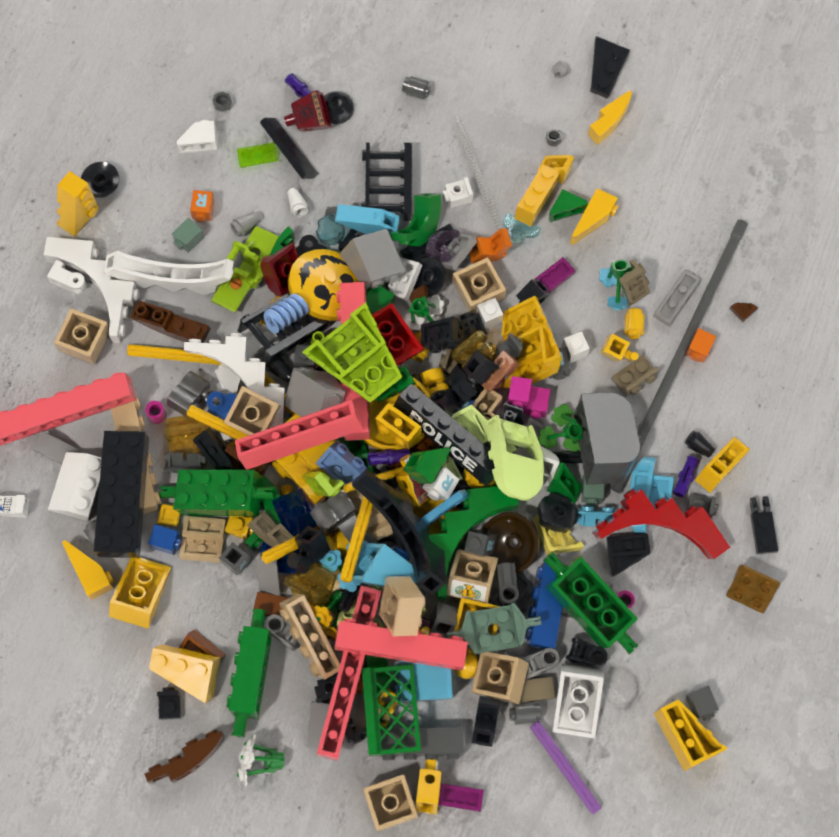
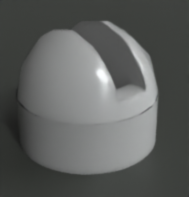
M561 61L557 62L552 68V73H555L554 76L557 78L568 74L566 67Z

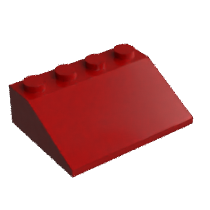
M392 303L372 314L381 336H383L386 346L397 366L424 351V348Z

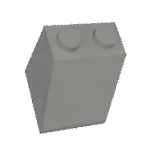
M387 229L353 238L340 253L342 259L360 282H364L365 288H378L388 281L389 283H394L400 280V276L405 272Z
M293 367L284 406L299 416L304 417L341 404L344 399L345 390L337 379L328 372Z

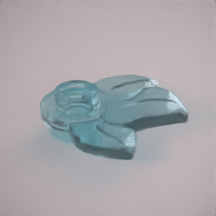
M510 213L504 217V227L508 230L509 237L513 243H521L526 238H534L540 233L541 228L535 225L530 227L514 219V215Z

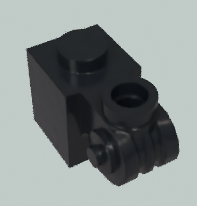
M310 526L302 531L295 538L300 552L298 554L291 553L288 556L287 564L290 568L297 570L299 574L307 573L310 570L309 566L314 562L317 563L331 550L323 531Z

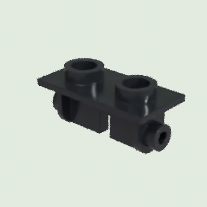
M504 403V420L524 426L523 409L516 405Z

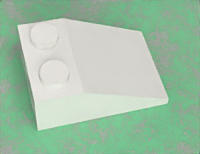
M562 664L553 732L595 739L604 670Z

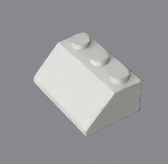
M66 452L48 510L88 521L100 483L102 458L87 453Z

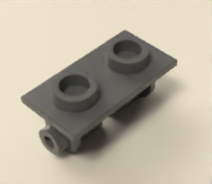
M169 451V453L164 455V461H166L165 472L178 473V470L206 469L207 460L202 453H187V459H184L182 452Z

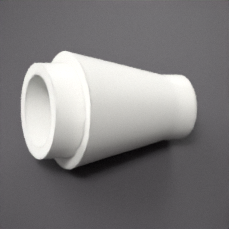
M297 188L289 189L287 195L290 212L295 217L306 215L308 213V203L301 196Z

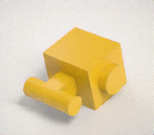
M615 334L607 336L599 352L615 362L621 361L622 358L631 362L639 357L638 353L627 350L630 342Z

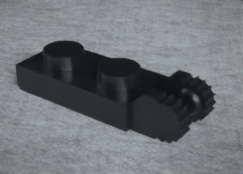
M210 427L193 439V442L215 470H243L239 462L225 452L226 447Z
M768 496L762 498L764 512L758 513L756 498H750V518L756 554L777 553L778 545L772 511L770 512Z

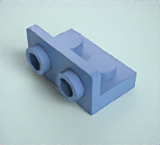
M335 441L316 462L332 479L342 480L344 482L343 485L351 483L367 469L359 457H355L346 445Z

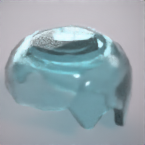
M334 214L325 215L318 220V229L316 230L319 241L329 246L338 244L345 236V226L335 222L336 215Z

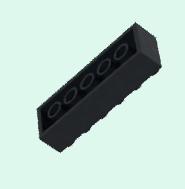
M104 431L93 551L98 557L140 558L149 437L146 432Z

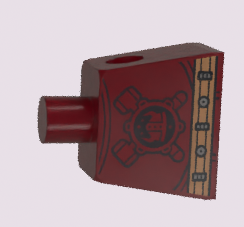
M319 90L313 91L291 104L293 113L284 116L287 127L296 125L297 129L302 132L332 128L324 95Z

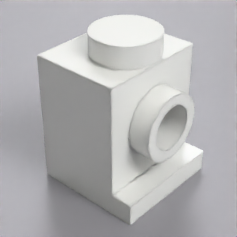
M468 177L461 181L446 184L445 191H442L444 200L449 202L450 208L473 201V192Z

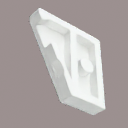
M399 257L405 272L400 276V280L389 283L388 291L394 293L395 298L408 301L422 265L419 262Z

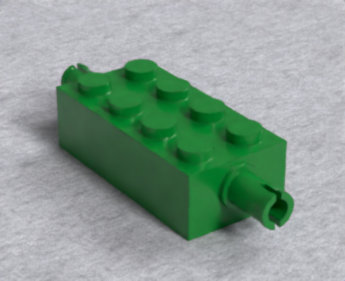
M178 470L177 485H161L159 489L163 491H159L160 498H175L173 509L183 516L257 517L259 515L261 499L275 500L277 495L273 494H277L276 486L262 487L263 476L255 470Z
M551 552L543 561L554 571L555 578L545 588L599 647L603 649L610 648L618 641L627 653L631 654L634 651L633 648L636 649L638 644L626 631L638 618L581 556L574 558L568 565H564L555 553Z
M253 609L251 626H243V631H239L237 643L240 644L239 652L235 653L234 657L236 673L231 675L230 686H232L233 690L232 695L228 694L226 707H229L230 713L235 717L231 734L235 737L245 738L247 719H259L272 642L270 630L263 628L266 611L262 609Z

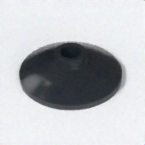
M107 162L90 164L85 168L81 179L89 184L93 196L98 198L112 194L120 182L117 169Z
M426 257L419 261L422 268L413 288L416 290L425 285L428 289V296H433L443 287L446 273L443 264L438 259Z

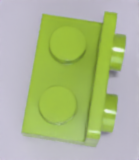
M307 471L302 476L318 496L333 497L341 491L340 487L344 484L342 480L330 479L324 472Z

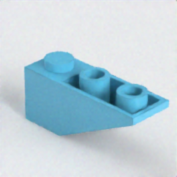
M338 204L335 222L364 234L387 229L391 237V232L398 229L400 216L383 209Z

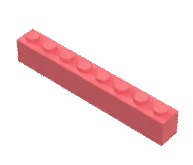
M364 282L340 283V291H337V303H340L341 309H337V319L341 321V324L349 319L352 312L366 302ZM340 383L345 390L342 403L350 400L353 401L360 414L363 430L344 436L345 440L370 439L369 402L345 384Z
M125 372L114 373L109 378L96 379L91 384L76 386L73 388L74 390L58 392L53 397L40 398L35 403L29 405L22 404L17 409L11 411H1L0 446L40 433V431L43 432L136 401L131 378Z
M364 586L360 587L352 617L353 620L357 621V624L365 625V622H374L381 595L380 590ZM343 652L317 756L338 761L365 657L364 654Z

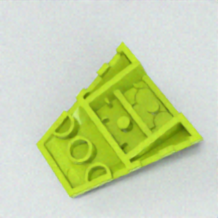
M366 302L352 312L347 321L324 339L315 341L302 351L305 356L369 403L402 378Z

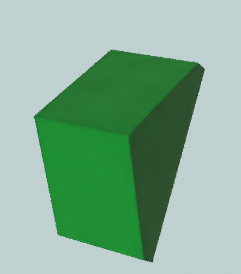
M562 189L550 210L549 222L584 213L588 202Z
M559 463L546 491L561 493L570 498V502L576 503L582 485L564 463Z

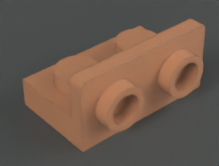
M504 350L494 360L499 369H494L482 385L488 392L496 391L500 388L503 382L520 365L514 357Z

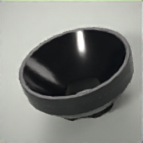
M332 91L324 96L331 124H342L352 117L354 105L349 95L341 91ZM339 99L342 103L340 106L334 107L331 105V101Z

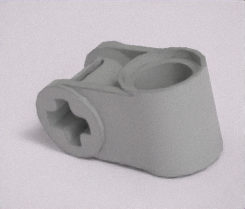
M279 615L269 616L265 622L266 629H269L271 635L281 644L294 651L298 640L292 637L289 631L291 628L289 622ZM272 621H279L281 623L278 630H271L269 628Z
M547 648L521 658L530 664V667L528 665L525 680L534 679L554 669L559 662L558 652L555 649ZM546 654H552L555 657L553 664H547L544 661Z

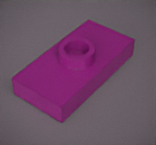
M562 257L535 279H540L549 291L552 292L573 276L576 270Z
M441 783L438 806L481 812L484 790Z

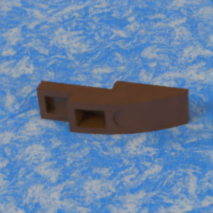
M138 300L130 316L134 321L182 342H189V339H200L201 343H204L211 329L206 324L175 315L171 310Z
M213 730L205 734L206 738L198 741L196 738L186 742V746L181 748L184 757L181 758V755L169 759V763L161 766V764L150 767L148 769L149 772L144 774L147 782L151 784L169 776L170 781L175 783L193 773L220 747L225 739L224 733Z

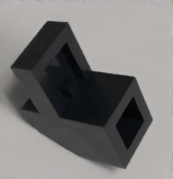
M483 696L479 697L472 744L493 746L501 700Z

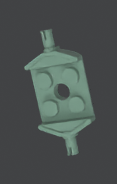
M511 603L508 606L474 612L466 611L462 629L460 631L447 632L448 639L451 636L463 638L465 642H468L467 647L475 655L521 647L526 629L542 625L540 616L525 618L516 604ZM490 625H497L500 633L495 636L490 635L488 627Z

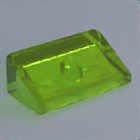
M274 142L237 148L240 168L278 161Z

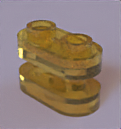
M477 331L452 352L451 357L457 363L464 361L461 366L463 369L476 350H479L493 360L497 356L498 348L492 342L485 344L487 336L482 331Z

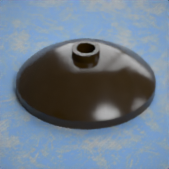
M516 512L497 514L487 522L483 531L497 534L493 554L487 556L498 558L497 565L515 563L516 573L528 569L536 560L540 548L539 535L534 524L527 517ZM514 538L518 541L516 546L513 544Z

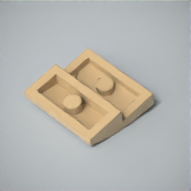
M185 516L179 555L180 560L221 563L219 557L223 553L226 519Z

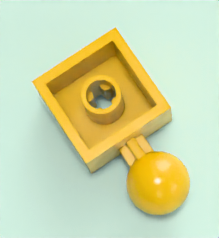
M461 597L457 613V624L453 632L462 629L466 611L474 612L500 606ZM490 625L488 627L489 634L495 636L498 626ZM467 647L463 670L454 669L457 676L462 679H472L475 677L479 662L476 654L474 655Z

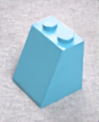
M366 543L359 555L352 579L353 582L384 587L386 577L410 576L416 584L413 567L408 561L385 544Z
M400 660L399 663L395 664V666L414 665L417 701L451 700L453 698L451 669ZM410 670L400 671L397 675L400 682L404 685L410 679ZM411 683L407 686V688L410 689V690H411ZM396 685V695L402 689V686ZM404 690L398 698H400L401 702H410L412 695Z

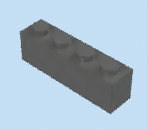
M463 727L419 728L421 752L378 755V757H382V760L386 761L395 760V757L404 756V760H416V756H425V760H437L438 756H446L448 760L459 759V756L464 754ZM392 728L389 733L399 740L406 730L404 728ZM412 728L411 731L415 734V728ZM380 729L381 736H382L385 732ZM408 732L401 743L407 748L416 747L415 737ZM388 735L381 741L382 750L391 749L396 744V741ZM398 745L395 749H399V748H403V747H401L400 745Z

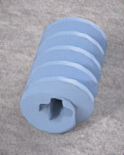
M291 294L283 299V301L267 309L264 312V321L271 332L279 333V330L285 329V326L291 325V322H296L297 318L300 319L303 315L308 314L309 308L301 296Z

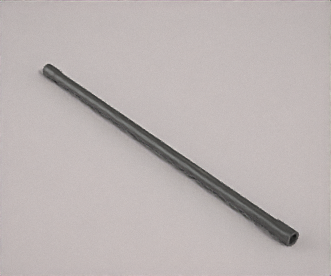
M737 220L722 256L638 431V435L641 436L640 450L738 242L748 226L747 222L743 220ZM628 478L623 482L612 484L610 489L616 493H622Z

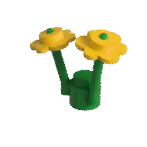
M338 590L332 596L328 595L319 605L315 607L310 605L319 625H323L321 629L329 640L337 638V618L341 612L338 606L344 596V593ZM330 610L332 612L338 611V614L332 624V627H329L331 625V621L333 620L332 615L329 614Z

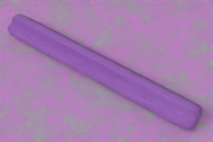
M537 721L531 725L530 729L591 814L599 811L601 805L541 722Z

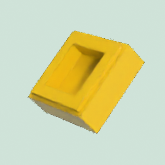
M161 504L157 520L158 525L178 528L181 514L173 509L174 505Z

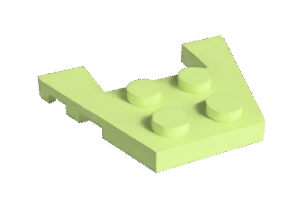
M470 405L452 415L455 421L483 444L488 442V434L492 432V425L488 424V420L475 407ZM506 443L507 452L513 453L517 451L514 445ZM448 455L447 461L442 467H446L459 481L462 480L463 477L454 459Z

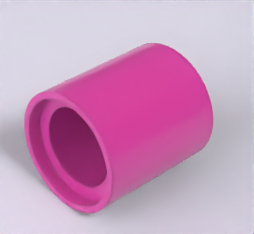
M151 401L146 405L145 411L152 423L160 424L166 419V411L159 401ZM155 409H160V410H161L158 415H156V416L151 415V413H152L153 410H155Z
M627 590L620 591L617 594L619 598L625 597L629 600L627 607L631 609L635 602L634 595Z

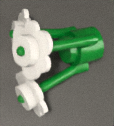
M433 295L432 298L427 299L425 296L417 298L412 302L411 308L408 310L409 313L405 315L403 320L411 331H420L421 324L425 322L423 317H426L429 322H433L432 317L443 313L444 301L438 295Z
M255 734L252 735L251 739L247 738L239 755L241 768L237 770V777L239 782L243 781L244 786L248 785L247 776L275 773L276 769L282 770L284 766V753L277 752L276 749L254 744ZM256 749L266 752L264 756H255L252 751ZM253 761H264V766L267 767L246 771V769L251 768Z

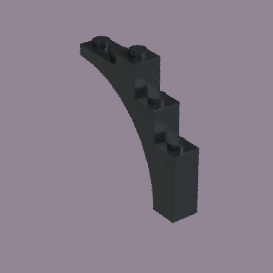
M366 469L352 481V487L367 498L391 525L410 558L416 585L432 596L446 584L444 550L429 540L428 524L413 513V498L398 487L393 489Z

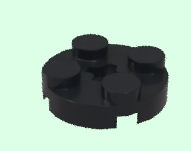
M550 493L539 502L537 514L541 526L555 532L567 533L577 522L578 510L576 506L573 507L570 503L571 499L561 493ZM557 509L559 514L562 515L559 516L554 511Z

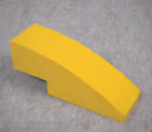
M631 90L600 109L598 120L589 126L588 135L596 145L605 140L623 119L631 100Z

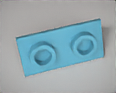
M582 505V508H577L578 513L581 514V516H578L577 524L595 527L596 519H599V522L604 519L606 521L613 517L612 513L616 511L614 510L615 507L602 506V509H594V506Z

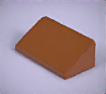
M196 630L189 632L179 646L181 649L221 657L220 662L226 656L224 652Z

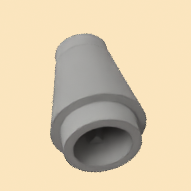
M252 212L233 219L230 227L236 236H244L260 222V218L256 212Z

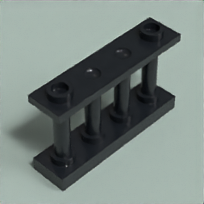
M366 142V150H362V161H366L365 202H361V207L383 209L388 212H400V214H404V221H412V143H404V150H400V152H370V142ZM370 159H400V161H404V167H400V169H370ZM370 177H400V179H404V185L370 186ZM370 194H400V196H404V202H400V204H370Z
M289 290L284 296L251 315L246 314L240 319L237 331L241 333L249 329L265 348L262 361L265 362L266 366L296 349V345H302L311 340L315 332L327 330L331 322L306 314L305 316L310 320L309 325H301L298 321L291 322L295 333L286 335L283 330H279V333L275 334L279 337L280 342L275 345L271 344L255 324L264 320V312L289 297L291 295Z

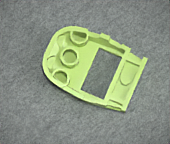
M495 415L488 420V424L492 425V432L488 434V442H491V450L488 451L489 459L493 460L495 466L492 470L494 480L499 489L507 496L523 501L531 500L540 491L544 476L543 451L532 425L528 427L500 419L499 415ZM506 443L526 448L528 453L532 454L533 459L507 452Z

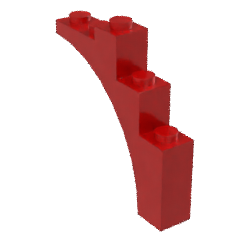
M631 489L623 495L625 498L620 501L624 509L621 507L614 511L611 519L608 521L604 519L595 526L597 529L592 532L596 539H603L611 533L629 526L641 524L657 525L671 529L686 537L701 550L707 559H716L730 548L703 506H692L684 511L683 514L673 498L665 499L664 497L657 500L653 506L642 489Z

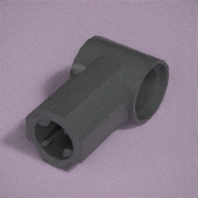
M515 563L497 565L499 600L502 605L508 606L511 603H516L519 596ZM510 591L514 594V598L507 600L504 598L503 593Z

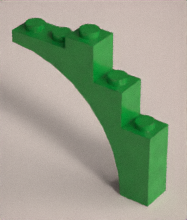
M498 486L468 489L467 493L469 496L463 500L464 509L468 508V510L444 513V519H441L442 532L446 531V533L429 535V540L445 552L446 578L454 551L468 532L491 516L517 509L519 505L518 499L507 496ZM446 584L433 594H437L438 600L446 599Z

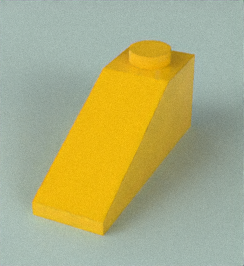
M597 188L571 236L570 244H576L605 224L610 216L614 217L619 207L616 205L618 198Z
M733 437L704 467L695 481L711 493L750 449L736 437Z
M66 540L62 541L80 582L91 600L114 589L111 584L114 582V579L109 570L105 571L102 566Z

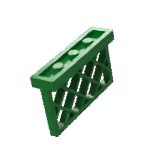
M414 665L362 668L369 756L376 757L378 755L421 752ZM410 670V679L405 685L395 678L400 671ZM385 672L391 677L384 687L376 682V673ZM393 680L402 686V689L395 697L386 690ZM410 683H411V690L407 688V686H408ZM377 686L381 689L378 694H377ZM404 690L412 695V700L407 706L397 699ZM383 691L392 698V701L386 708H383L378 703V697ZM395 701L404 708L397 718L387 711ZM412 704H413V712L409 709V707H410ZM379 708L383 710L380 715H379ZM406 711L414 716V722L409 728L399 721ZM385 713L395 720L387 730L380 725V719ZM396 723L406 730L399 740L389 733ZM413 726L415 727V734L411 731ZM380 729L385 732L382 736H381ZM408 732L415 737L416 747L407 748L401 743ZM386 735L396 741V744L391 749L382 750L381 741ZM398 745H400L401 747H403V748L395 749Z

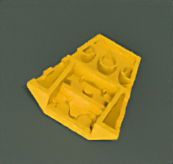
M533 296L503 311L501 330L503 341L512 333L515 338L518 337L521 340L523 349L521 356L516 358L520 365L503 382L500 388H510L512 376L532 379V385L558 373L562 356L538 298Z

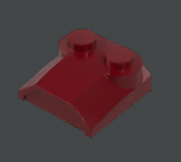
M290 243L272 256L263 257L260 263V268L269 290L278 297L284 296L289 290V272L293 263L299 258L294 243Z

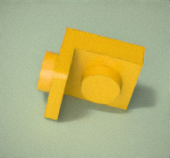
M230 516L224 532L246 540L253 533L247 525L254 518Z

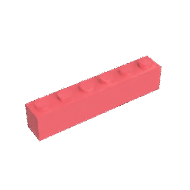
M350 400L235 440L237 456L246 470L358 432L363 430L360 414L353 401Z
M344 619V621H339L335 650L462 671L465 664L468 642L456 636H451L450 639L442 638V635L438 633L423 635L420 634L421 631L419 630L417 636H392L387 627L380 628L376 623L365 622V625L357 624L356 620Z

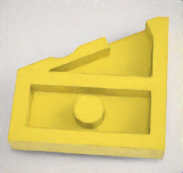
M538 515L534 517L533 520L546 555H549L551 552L559 554L580 551L584 547L581 541L577 543L570 535V530L567 533L552 531L540 525Z

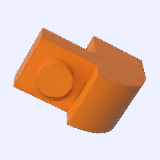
M501 228L491 237H477V243L469 252L471 263L479 262L487 257L490 262L507 256L506 251L512 247L508 230Z

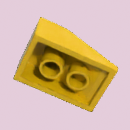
M130 558L110 601L109 617L149 629L157 611L171 567L143 558Z

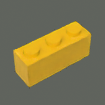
M544 164L541 166L518 203L514 219L530 227L533 225L557 185L560 175L559 171Z

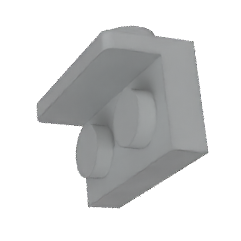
M458 232L438 258L443 264L446 274H449L451 270L455 271L461 265L462 261L477 243L474 236Z

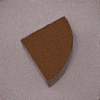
M422 285L411 292L409 297L411 304L417 298L428 296L427 286Z
M738 302L731 305L729 309L744 322L758 310V307L751 303Z

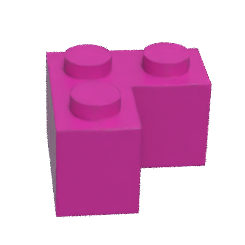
M512 376L507 404L522 408L523 414L530 415L531 418H546L550 389L531 386L532 379Z

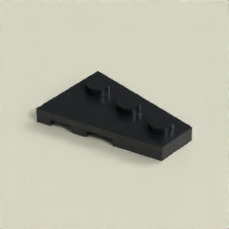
M596 36L590 92L608 99L630 50Z

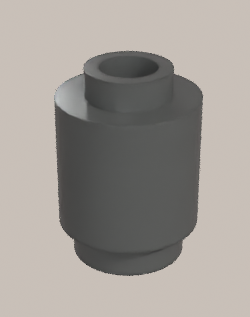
M412 76L410 78L405 77L402 86V92H406V95L419 99H424L425 96L428 97L431 90L429 81Z
M533 701L519 704L513 703V708H509L510 720L514 721L515 725L536 723L537 720H541L540 704Z

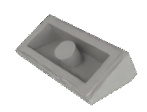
M256 556L260 590L280 596L281 586L277 560L265 564L261 560V556Z

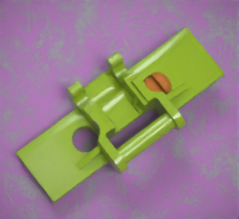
M255 226L245 244L234 241L232 244L233 248L226 259L234 261L240 251V255L244 256V260L239 268H234L231 280L220 284L211 302L236 313L251 288L257 289L264 276L260 268L261 260L265 256H270L279 236ZM258 250L260 252V255L258 256L256 253L251 251Z

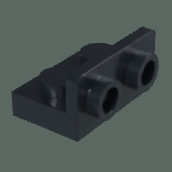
M471 312L460 315V319L457 318L458 338L464 339L465 344L458 345V348L464 347L487 335L479 312L472 315Z
M452 316L421 324V345L424 349L429 350L430 353H440L442 349H456L458 345L465 344L464 339L458 338L456 317Z

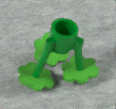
M567 404L555 407L551 420L557 423L559 427L565 424L563 432H553L551 426H546L539 431V444L544 445L546 449L553 448L557 445L556 438L564 437L566 439L563 442L564 448L570 449L571 452L580 451L578 441L583 439L581 436L582 427L576 423L577 420L575 418L572 419L573 411L569 409Z

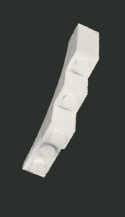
M47 237L44 250L47 262L55 263L58 260L64 263V266L76 270L87 277L100 290L108 306L110 318L109 337L112 342L120 343L121 336L124 337L125 325L123 323L124 318L128 317V307H134L135 301H138L139 289L136 288L135 283L132 281H121L104 274L106 261L98 260L99 250L93 241Z
M115 251L107 255L104 274L122 281H132L136 286L144 289L157 285L173 292L187 288L202 295H207L215 292L219 284L231 280L234 261L224 259L207 264H173L147 260Z
M269 329L263 333L271 344L275 345L280 342L279 337ZM254 335L246 340L245 361L249 362V358L259 359L265 353V348ZM223 364L215 370V373L223 390L221 393L224 395L229 393L238 395L243 386V381ZM219 398L213 399L214 405H219L221 403V400ZM220 432L226 447L229 443L236 440Z
M230 333V336H226L225 344H221L222 341L209 340V343H201L200 339H189V342H184V352L203 355L218 361L232 370L248 389L281 405L270 428L283 424L284 388H280V384L274 383L264 387L265 362H261V359L249 358V362L245 361L246 337H242L240 333Z

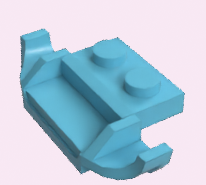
M644 457L636 465L634 471H632L630 490L642 489L654 506V503L663 497L665 499L672 498L674 477L655 475L654 467L657 458ZM646 524L632 526L635 534H646Z

